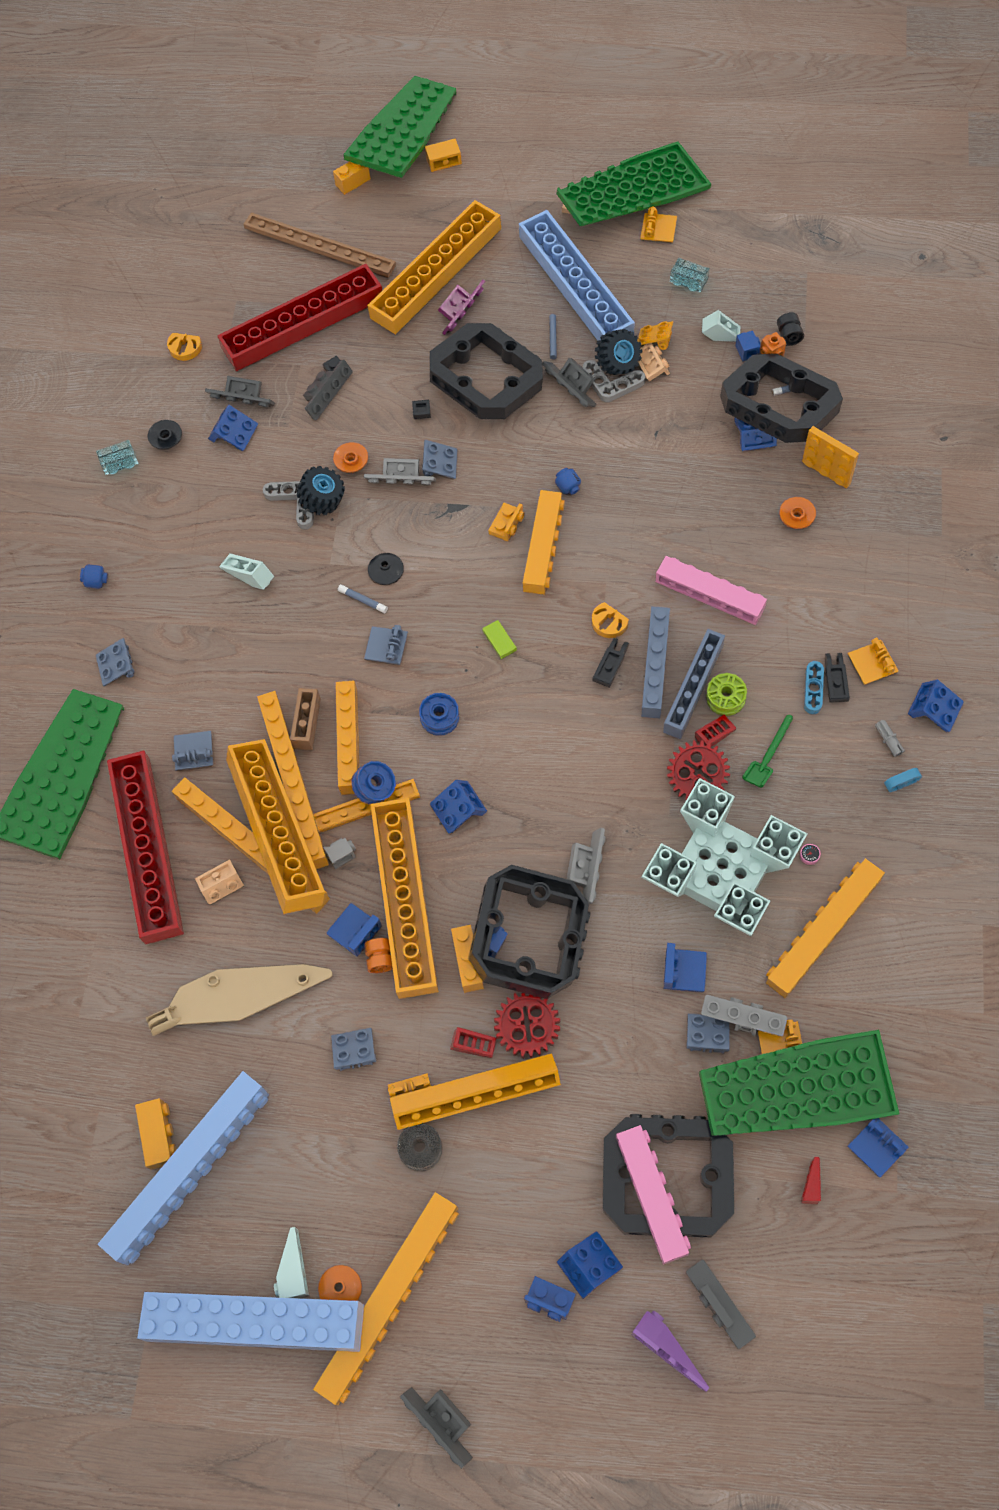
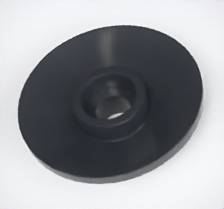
M172 420L158 421L150 427L147 435L148 441L154 448L161 450L170 449L180 442L182 438L181 427Z
M392 553L376 555L368 565L369 577L380 585H390L397 582L404 571L402 560Z

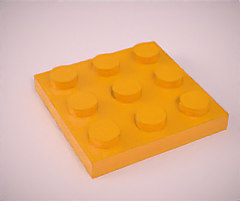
M812 426L808 432L802 462L807 467L815 469L822 476L830 478L837 485L847 489L851 484L859 453Z

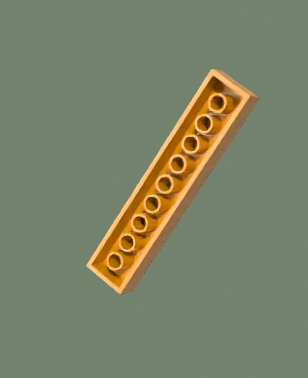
M474 200L368 304L370 319L396 335L501 230L500 214Z
M265 739L229 745L226 761L283 914L322 906L325 894L324 888Z
M404 798L370 804L396 994L398 999L438 993L410 799Z

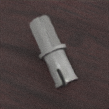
M881 720L877 722L875 727L884 739L883 743H886L893 756L897 757V755L899 756L905 752L896 738L897 734H893L886 721Z

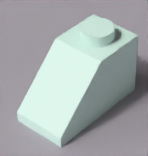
M719 310L703 318L702 333L713 341L736 342V337L740 334L741 326Z

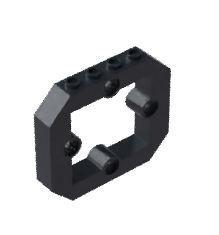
M467 323L430 351V382L479 419H506L542 390V359L492 323ZM480 343H483L501 356L504 363L512 364L524 373L519 378L516 376L506 377L504 389L491 400L472 387V379L464 375L457 376L448 369L455 362L459 364L467 363L470 360L471 350Z
M779 354L752 355L723 381L720 394L725 413L785 443L806 442L811 427L814 426L822 430L839 414L843 401L837 382ZM767 374L787 384L791 392H804L818 399V401H806L803 404L801 417L796 422L772 410L769 405L758 403L746 396L757 394L760 380Z
M511 864L488 877L484 885L468 959L484 983L548 999L570 986L579 977L580 967L577 966L584 952L581 945L587 936V930H584L585 923H588L590 919L589 903L574 881ZM502 890L527 896L528 903L534 908L542 907L546 901L569 907L565 930L558 942L560 956L556 974L536 969L534 960L528 956L520 957L516 963L488 956L492 934L500 929L504 921L502 912L498 910ZM535 892L540 893L542 898L537 897ZM488 919H494L496 924H491ZM566 939L572 940L574 945H570ZM519 966H524L528 972H522Z
M630 1114V1117H625L604 1137L603 1213L624 1235L652 1236L645 1215L625 1214V1186L631 1184L632 1180L631 1177L622 1178L619 1175L620 1169L627 1168L618 1145L616 1134L641 1125L643 1131L647 1130L650 1139H659L666 1144L672 1143L675 1140L710 1141V1164L703 1167L700 1173V1182L711 1191V1217L680 1216L683 1225L680 1230L683 1236L711 1238L734 1215L733 1142L727 1135L712 1136L709 1121L706 1120L705 1116H694L693 1119H685V1116L674 1115L672 1119L664 1118L663 1115H651V1118H642L641 1114ZM668 1126L673 1129L674 1133L671 1136H666L663 1134L662 1129ZM713 1171L717 1175V1180H707L705 1173ZM672 1208L674 1214H678V1212L674 1208Z

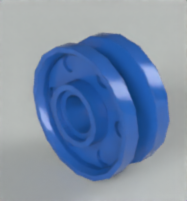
M434 693L427 696L419 707L420 722L423 728L430 734L437 736L451 733L459 722V708L455 699L445 693ZM438 712L443 713L441 716H436L435 714Z
M371 761L358 768L352 778V789L356 797L367 804L380 803L389 798L396 786L395 775L392 769L379 761ZM371 779L376 782V786L371 783Z

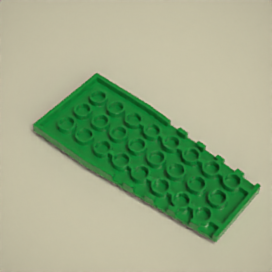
M414 76L366 125L343 154L344 160L402 178L425 148L430 139L431 132L434 133L436 124L441 121V115L446 113L447 105L451 104L453 95H456V88Z
M679 141L623 160L619 166L611 165L607 167V171L601 172L599 170L594 172V176L590 178L582 177L581 181L576 184L570 182L564 189L558 187L556 194L578 225L584 226L649 209L652 206L656 207L706 191L711 188V182Z
M72 689L15 782L0 812V840L59 860L61 859L85 810L93 790L92 784L100 772L99 766L101 761H104L107 746L109 743L111 744L113 739L112 733L114 728L119 724L118 718L121 711H124L122 704Z
M879 1030L819 1039L699 1071L712 1136L837 1126L900 1114Z

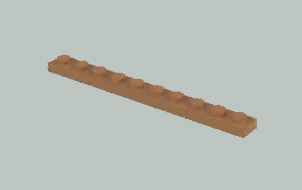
M250 213L244 222V228L356 267L367 264L372 272L388 278L396 267L394 260L254 213Z

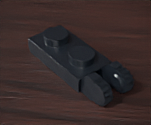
M613 638L592 678L593 682L610 688L629 646L628 642H624L619 652L615 650L618 645V639Z
M825 653L829 702H849V688L842 653H837V665H832L830 653Z

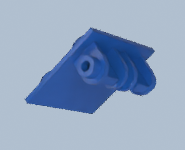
M879 1118L873 1119L847 1146L879 1178L909 1148Z

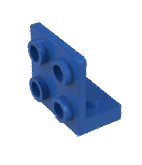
M228 405L220 415L208 439L215 442L217 438H222L239 450L244 451L258 423L231 405Z
M734 418V422L740 431V448L742 451L777 446V438Z
M938 679L924 682L908 714L912 718L927 716L945 732H950L964 701Z
M455 780L430 802L432 809L448 833H453L472 815L483 816L487 812L469 782L464 780Z
M350 903L327 931V935L358 957L365 948L364 943L375 936L382 927V924L375 915L370 917L357 906Z
M667 943L663 989L704 992L707 953L675 949V943Z
M594 1232L572 1247L557 1261L583 1299L623 1268L598 1232Z
M535 1276L528 1295L524 1297V1301L527 1303V1308L540 1313V1310L548 1312L549 1318L560 1322L561 1318L567 1319L576 1294Z

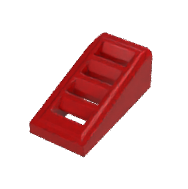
M722 715L697 730L695 738L699 743L703 740L704 746L711 742V747H713L734 732L736 727L725 715ZM723 721L729 727L728 729L721 724ZM718 725L723 732L720 733L716 726ZM710 730H713L717 735L714 736ZM707 733L711 739H708L705 734Z
M457 1027L454 1031L450 1050L492 1058L497 1038ZM460 1036H464L462 1045L459 1044ZM472 1038L471 1046L468 1047V1039ZM477 1039L480 1040L479 1049L475 1048ZM485 1041H489L487 1051H483Z
M814 1157L810 1163L801 1198L802 1204H818L821 1201L819 1157Z

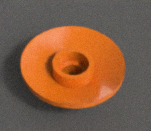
M345 443L336 449L333 461L340 471L354 473L365 467L368 462V452L359 443Z
M792 497L782 503L779 515L782 522L788 527L803 529L814 522L816 509L809 500L802 497Z
M337 1265L331 1267L322 1275L319 1281V1297L322 1300L358 1301L362 1292L361 1279L357 1272L348 1266ZM341 1283L343 1285V1288L341 1291L337 1292L335 1290L336 1284Z

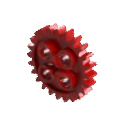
M693 740V746L686 742L685 749L680 746L678 747L679 754L673 752L675 759H669L673 766H667V770L672 771V773L667 774V777L673 778L669 784L676 785L673 788L674 792L680 790L679 797L685 794L687 800L699 778L710 783L701 774L696 776L695 770L686 765L685 761H688L697 770L702 768V773L713 780L710 784L724 790L721 786L722 784L728 785V781L724 779L730 777V774L725 772L730 769V766L724 765L728 762V758L722 759L724 752L717 753L718 746L712 749L711 742L704 746L703 740H701L700 745H697L696 741ZM694 754L702 756V760L698 763L693 762L691 758ZM714 765L718 770L715 774H709L707 768ZM681 770H689L690 775L687 778L680 777Z
M514 993V1000L507 997L508 1004H500L503 1011L496 1010V1014L500 1017L494 1018V1022L499 1024L494 1026V1031H500L496 1034V1038H503L500 1045L504 1046L507 1044L506 1052L513 1049V1056L521 1052L523 1059L526 1053H529L530 1058H533L534 1052L541 1056V1049L548 1052L547 1045L554 1046L552 1038L558 1039V1035L555 1032L560 1031V1026L555 1025L560 1023V1018H554L558 1015V1010L552 1011L554 1003L547 1005L548 999L541 1000V997L526 996L525 993H521V997ZM524 1007H527L531 1042L527 1041ZM538 1009L542 1013L539 1017H533L530 1014L531 1011ZM513 1012H519L521 1017L513 1020L510 1015ZM541 1029L544 1031V1035L542 1037H535L533 1035L534 1031ZM521 1032L524 1036L520 1040H515L513 1034Z

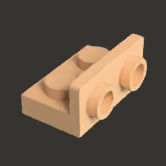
M649 343L640 348L642 349V353H640L642 359L638 363L649 382L663 372L666 375L670 374L668 370L670 366L665 358L662 359L661 355L663 353L658 345L654 346L652 343Z
M230 859L195 878L208 904H212L244 886Z

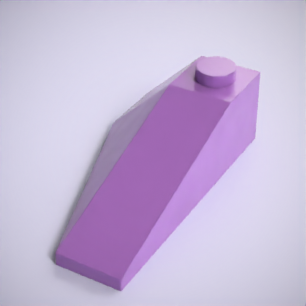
M647 1311L631 1335L700 1389L707 1392L709 1386L668 1327L662 1322L664 1318L655 1311H652V1313Z

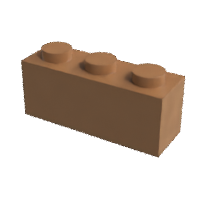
M299 688L290 737L294 749L313 750L321 702L317 689Z

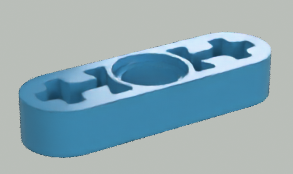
M818 661L810 662L805 673L804 709L809 714L819 713L823 704L824 667ZM813 668H816L817 671L816 678H813ZM816 684L819 686V690L811 691L809 685ZM812 697H816L815 708L811 705Z

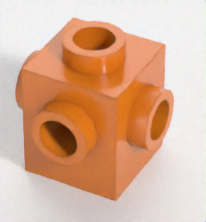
M777 332L766 335L762 339L760 353L779 354L784 357L785 339L780 337Z

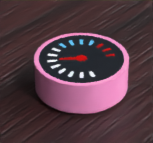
M813 844L804 845L800 851V859L807 865L817 863L821 855L819 848Z

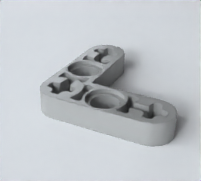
M588 360L583 364V369L595 380L598 378L603 380L600 384L593 382L591 386L604 402H611L645 384V374L640 370L632 371L610 382L597 362ZM626 384L627 387L624 389H620L618 385Z
M300 481L270 482L265 484L263 494L267 500H297L296 520L298 526L305 530L312 527L314 512L310 513L309 509L305 510L302 508V504L299 503V498L296 495V488ZM287 488L293 489V492L290 494L284 493ZM304 514L307 516L306 522H302L304 521Z

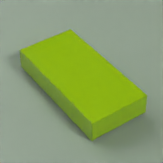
M499 620L482 628L483 633L500 659L517 651V647Z

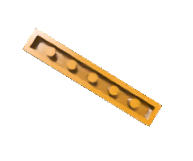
M540 491L523 578V592L545 595L546 588L550 587L551 578L548 575L549 572L553 571V561L551 559L556 555L554 543L559 539L557 527L561 526L562 515H560V511H564L565 500H562V492Z
M355 681L336 682L338 788L341 795L355 794L352 789V778L354 773L360 768L358 696Z

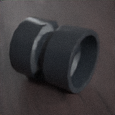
M794 312L785 313L777 320L780 336L785 339L786 346L796 345L804 339V332L800 326L799 317Z

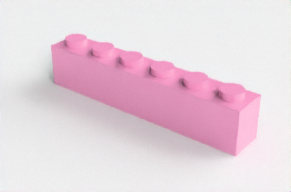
M665 556L656 572L655 582L754 625L757 624L766 606L767 599L762 595L754 594L742 586L733 585L725 579H719L709 572L698 570L693 565L684 564L673 557Z
M640 1125L616 1134L618 1145L663 1265L688 1256V1249H691L687 1236H683L680 1228L683 1225L679 1214L675 1215L672 1206L675 1204L670 1192L666 1193L664 1185L667 1183L662 1171L658 1172L656 1164L659 1162L655 1151H650L648 1143L651 1141L647 1130L643 1131Z

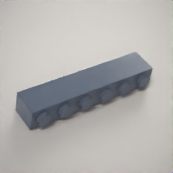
M651 606L641 717L660 719L670 608Z
M707 629L664 722L663 733L678 739L682 738L723 648L725 635Z

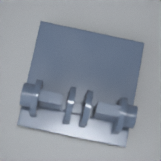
M424 440L422 466L424 476L431 477L435 473L455 479L457 448Z
M394 625L392 629L372 626L364 660L400 665L408 631H403L400 625Z
M124 638L96 654L103 686H106L122 675H126L127 678L134 676L135 671L131 665L132 660L128 651L129 647L126 645Z
M211 731L174 736V755H172V760L175 762L176 771L213 766Z
M688 1014L686 1049L701 1051L702 1048L703 1052L709 1049V1053H712L713 1049V1052H721L722 1054L728 1052L729 1022L700 1014Z
M372 1028L331 1035L334 1069L343 1071L344 1069L351 1068V1066L354 1069L356 1064H358V1067H361V1063L364 1066L373 1065V1062H377L376 1054H374Z

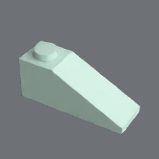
M229 554L219 566L222 570L250 586L263 590L274 577L263 562L234 554Z
M296 1227L290 1228L276 1276L277 1283L274 1284L275 1295L279 1298L309 1296L299 1231Z

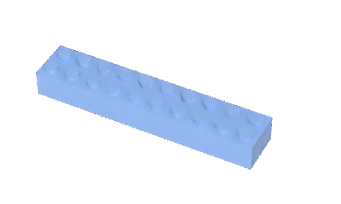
M548 210L519 223V238L597 341L601 340L600 337L609 331L626 329L634 333L635 322Z
M242 1071L97 1245L119 1263L125 1265L134 1263L140 1256V1250L153 1241L154 1233L159 1227L163 1228L167 1224L169 1215L181 1207L184 1202L183 1198L196 1189L198 1180L210 1172L212 1163L216 1159H220L226 1152L227 1145L238 1138L241 1128L244 1125H248L253 1120V1114L258 1108L261 1109L267 1103L269 1094L266 1090Z
M144 1292L137 1339L146 1342L360 1352L364 1304L359 1301Z

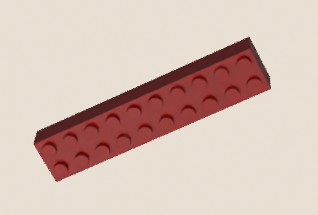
M363 264L217 335L221 349L235 371L241 370L367 308L368 304L383 291L382 285L368 265Z
M143 750L107 760L139 938L146 945L183 935L184 930L150 758Z

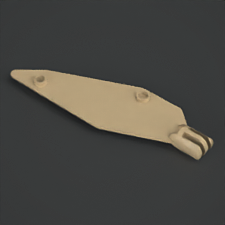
M304 964L216 970L181 986L170 1006L146 1017V1021L152 1036L160 1034L176 1025L240 1021L331 978L332 971Z

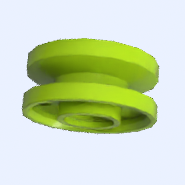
M723 673L713 677L707 687V705L718 715H735L745 706L746 684L735 674ZM729 693L730 696H724L722 694Z

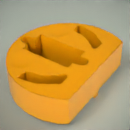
M172 333L167 340V347L173 358L180 361H188L199 355L202 350V342L200 336ZM185 343H187L185 352L179 354L182 345H185Z
M605 602L599 604L592 613V627L598 635L604 638L619 637L628 627L629 619ZM613 617V622L606 629L600 630V626L606 619ZM620 623L622 627L618 631V624Z

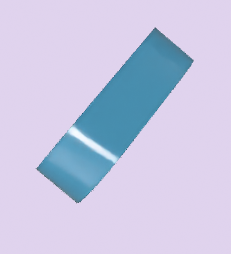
M912 768L887 779L884 784L889 792H894L916 783L922 778V775L918 768Z

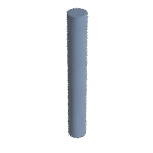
M551 314L549 316L550 359L554 360L557 358L556 315Z

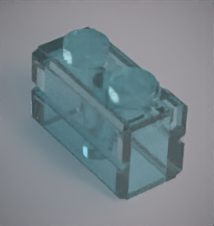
M678 258L671 270L670 282H673L676 286L687 287L691 291L702 292L704 285L708 281L710 268Z
M130 440L96 451L105 475L115 474L121 469H129L139 464Z

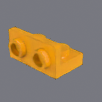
M503 503L488 530L489 534L509 541L510 537L516 533L518 522H522L524 518L523 504L519 503L515 507Z

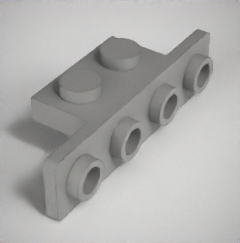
M384 458L383 475L364 474V478L369 483H379V480H386V483L396 484V481H403V484H414V481L421 482V485H431V482H436L435 477L419 476V459Z
M599 828L593 832L590 847L574 843L571 849L567 879L583 887L582 895L589 904L593 903L596 898L595 887L599 879L598 869L602 861V846L605 842L604 828Z
M711 995L705 996L701 1014L704 1016L778 1036H783L787 1022V1016L763 1010L762 1005L751 1003L750 1006L742 1004L743 1000L732 997L729 1001Z

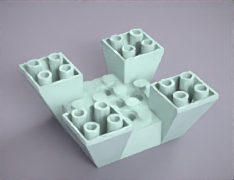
M699 778L680 810L693 832L687 846L681 854L661 843L641 878L677 897L685 894L717 911L714 917L752 936L770 903V900L755 893L765 873L790 867L807 833L771 815L758 839L725 822L735 796ZM727 849H734L735 853H730ZM704 855L707 856L709 859L703 860L700 858V856ZM718 865H724L726 869H720ZM741 874L744 876V878L739 879L735 875ZM714 881L717 885L711 886L708 882Z

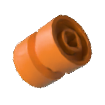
M377 938L364 943L365 954L369 957L366 960L369 973H384L393 969L391 955H389L391 953L389 939Z

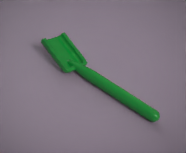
M786 715L765 753L762 763L753 761L742 776L744 781L760 788L764 787L773 773V769L767 765L793 720L792 715Z

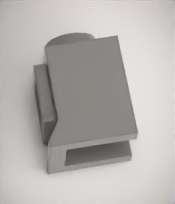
M346 838L330 844V847H323L335 869L356 858L353 852L356 848L352 841H347Z

